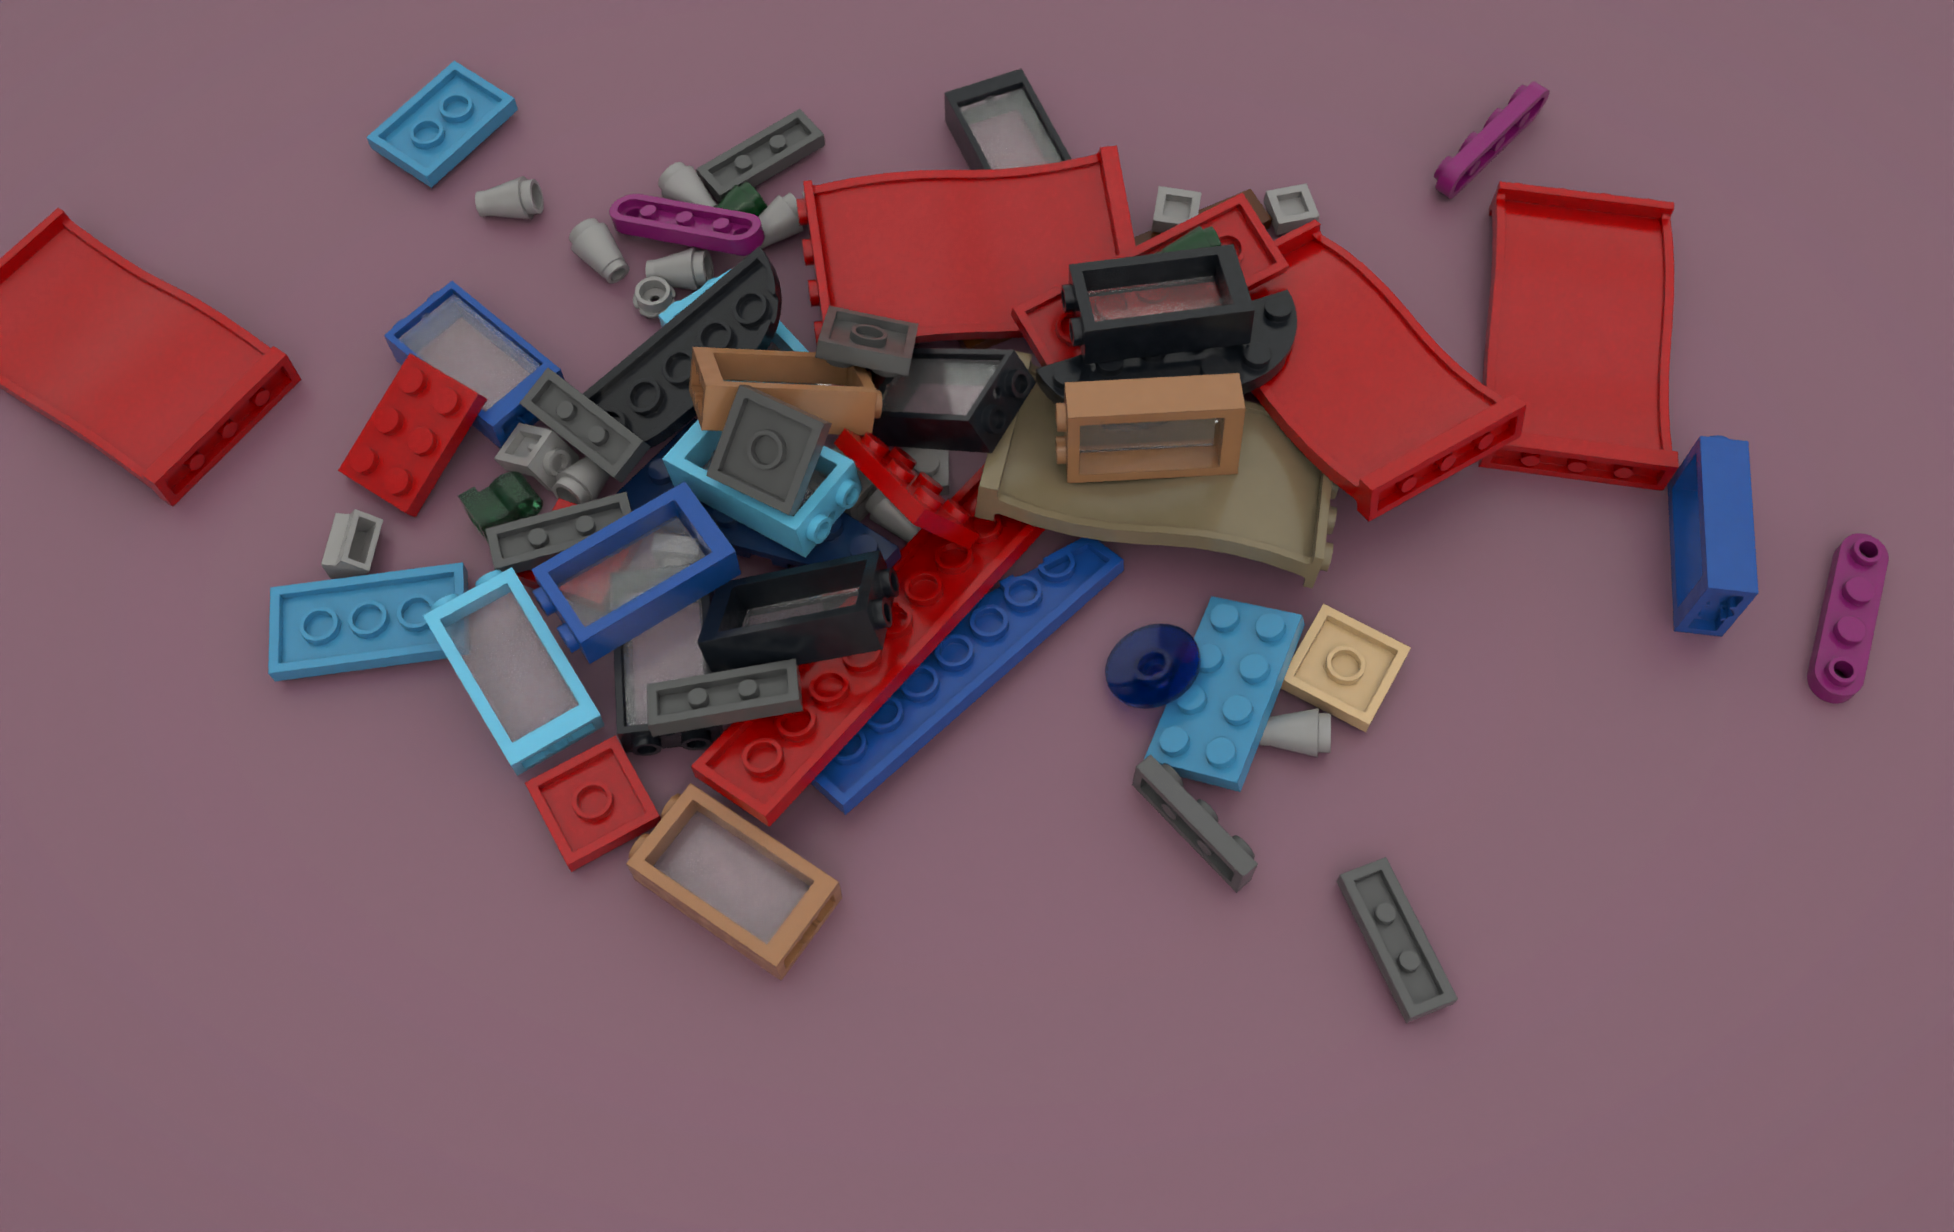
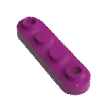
M1533 81L1528 86L1524 84L1519 86L1509 100L1508 105L1503 110L1497 108L1490 115L1484 125V129L1478 134L1472 132L1465 139L1459 153L1455 157L1447 156L1440 163L1434 174V178L1437 179L1435 189L1449 199L1454 198L1535 119L1546 103L1550 91L1536 81Z
M630 194L621 197L609 209L616 231L630 236L738 256L749 255L761 246L765 239L759 217L746 212L643 194Z
M1857 533L1845 538L1834 551L1807 672V682L1811 691L1818 698L1829 703L1838 704L1848 701L1862 688L1865 680L1889 561L1885 546L1878 539L1867 534ZM1834 669L1840 670L1844 674L1845 678L1839 677L1835 673Z

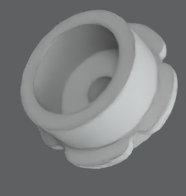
M647 277L637 284L633 296V304L635 308L640 309L639 312L642 316L656 318L669 305L675 302L673 299L676 297V293L673 287L669 286L668 282L663 278Z

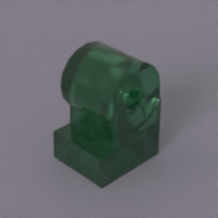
M517 471L500 475L480 492L475 487H472L458 495L470 521L487 543L486 528L538 515L543 507V500L526 478Z

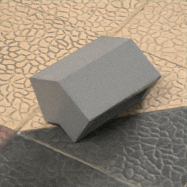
M356 509L351 514L335 513L321 563L330 578L338 579L366 575L370 571L383 519Z

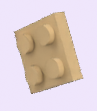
M1323 603L1291 660L1281 689L1367 732L1411 647Z

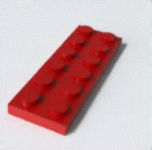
M1243 192L1111 258L1117 259L1154 254L1198 226L1202 229L1212 226L1220 239L1221 245H1234L1248 291L1284 274L1289 267ZM1068 280L1012 308L1011 317L1042 367L1082 355L1080 346H1072L1070 339L1069 318H1073L1072 312L1064 313L1062 306L1061 285L1068 284ZM1213 285L1090 300L1095 321L1219 306Z

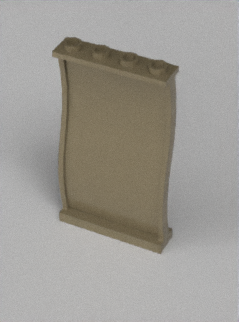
M1015 351L1032 377L1036 379V369L1040 367L1032 364V354ZM1036 382L994 451L987 453L978 489L975 517L993 521L995 514H1001L1032 526L1071 536L1117 543L1197 548L1232 554L1304 577L1303 587L1313 588L1319 571L1327 572L1331 563L1333 543L1326 542V537L1331 535L1334 529L1337 507L1330 506V499L1335 500L1339 486L1333 483L1306 458L1284 434L1261 404L1244 401L1246 410L1238 474L1067 483L1066 464L1057 465L1055 436H1064V432H1057L1055 404L1044 394ZM1215 418L1160 421L1138 427L1084 425L1080 426V443L1214 436Z

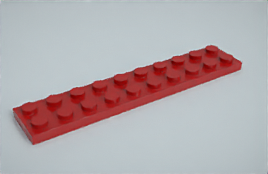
M983 465L951 498L969 512L971 516L967 522L980 534L972 547L968 550L921 529L900 550L901 558L892 567L898 577L899 595L894 597L892 605L893 623L890 628H887L883 649L798 665L803 711L732 723L691 765L695 777L770 827L1046 529L1032 526L1001 514H995L993 521L975 517L978 489L984 469ZM851 601L847 606L856 605V601Z

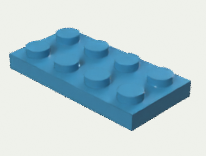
M464 563L270 587L268 674L276 682L447 659L422 615L430 612L431 606L439 599L450 594H457L459 596L468 591V571ZM468 616L446 628L461 656L470 655Z
M1211 596L1144 759L1151 754L1161 765L1163 763L1170 765L1180 777L1241 792L1304 629L1303 616L1292 612Z

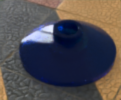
M1171 624L1143 626L1127 634L1112 649L1105 668L1107 684L1113 695L1128 706L1142 709L1164 706L1181 697L1196 680L1201 666L1200 650L1194 638L1178 626Z

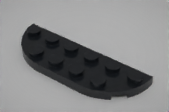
M760 246L585 391L583 395L642 439L650 448L657 446L675 434L697 415L689 392L693 347L767 350L779 324L782 295L777 272L766 253Z
M1288 289L1252 300L1255 312L1249 344L1085 365L1082 355H1078L1037 368L1035 381L1054 404L1064 402V382L1230 373L1240 374L1242 391L1245 394L1266 384L1283 368L1296 336V308ZM1157 422L1103 424V426L1138 427Z

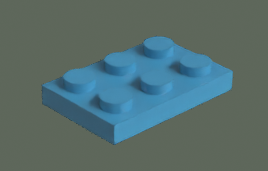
M453 61L366 138L371 149L432 188L518 110L515 98L458 62Z

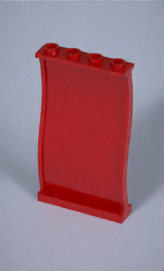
M1117 145L1100 147L1097 154L1028 167L891 172L848 178L819 185H813L812 180L803 181L804 198L796 199L799 225H808L810 236L809 239H802L805 266L814 265L816 278L808 280L811 307L820 306L821 321H813L816 346L829 306L919 324L915 343L1021 338L1024 336L1011 317L1013 307L1067 281L1069 278V264L1109 260L1136 246Z
M1499 182L1489 207V216H1492L1493 243L1483 385L1503 398L1514 393L1527 404L1521 437L1480 459L1479 467L1658 491L1665 489L1679 468L1678 452L1672 451L1669 416V369L1674 307V248L1671 215L1674 211V202L1523 183Z
M60 208L54 210L0 258V388L102 452L150 487L159 498L172 507L302 380L287 354L275 346L270 348L219 311L126 260L71 221Z
M1315 219L1273 240L1289 267L1284 274L1249 291L1251 300H1256L1288 289L1297 313V330L1294 344L1285 360L1283 368L1270 381L1251 392L1284 434L1306 458L1333 483L1357 501V511L1370 522L1520 438L1527 404L1514 393L1503 398L1457 364L1425 331L1387 285L1346 249L1321 234V224Z

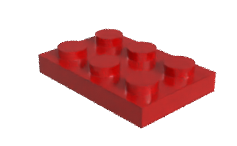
M409 353L338 471L404 513L416 517L487 401V398Z
M844 428L834 444L847 458L855 462V466L913 525L968 550L972 547L980 534L967 522L971 515L952 499L948 498L945 500L940 495L943 487L936 480L924 472L917 473L913 469L917 464L913 457L897 446H894L890 451L884 442L869 432H866L862 437Z

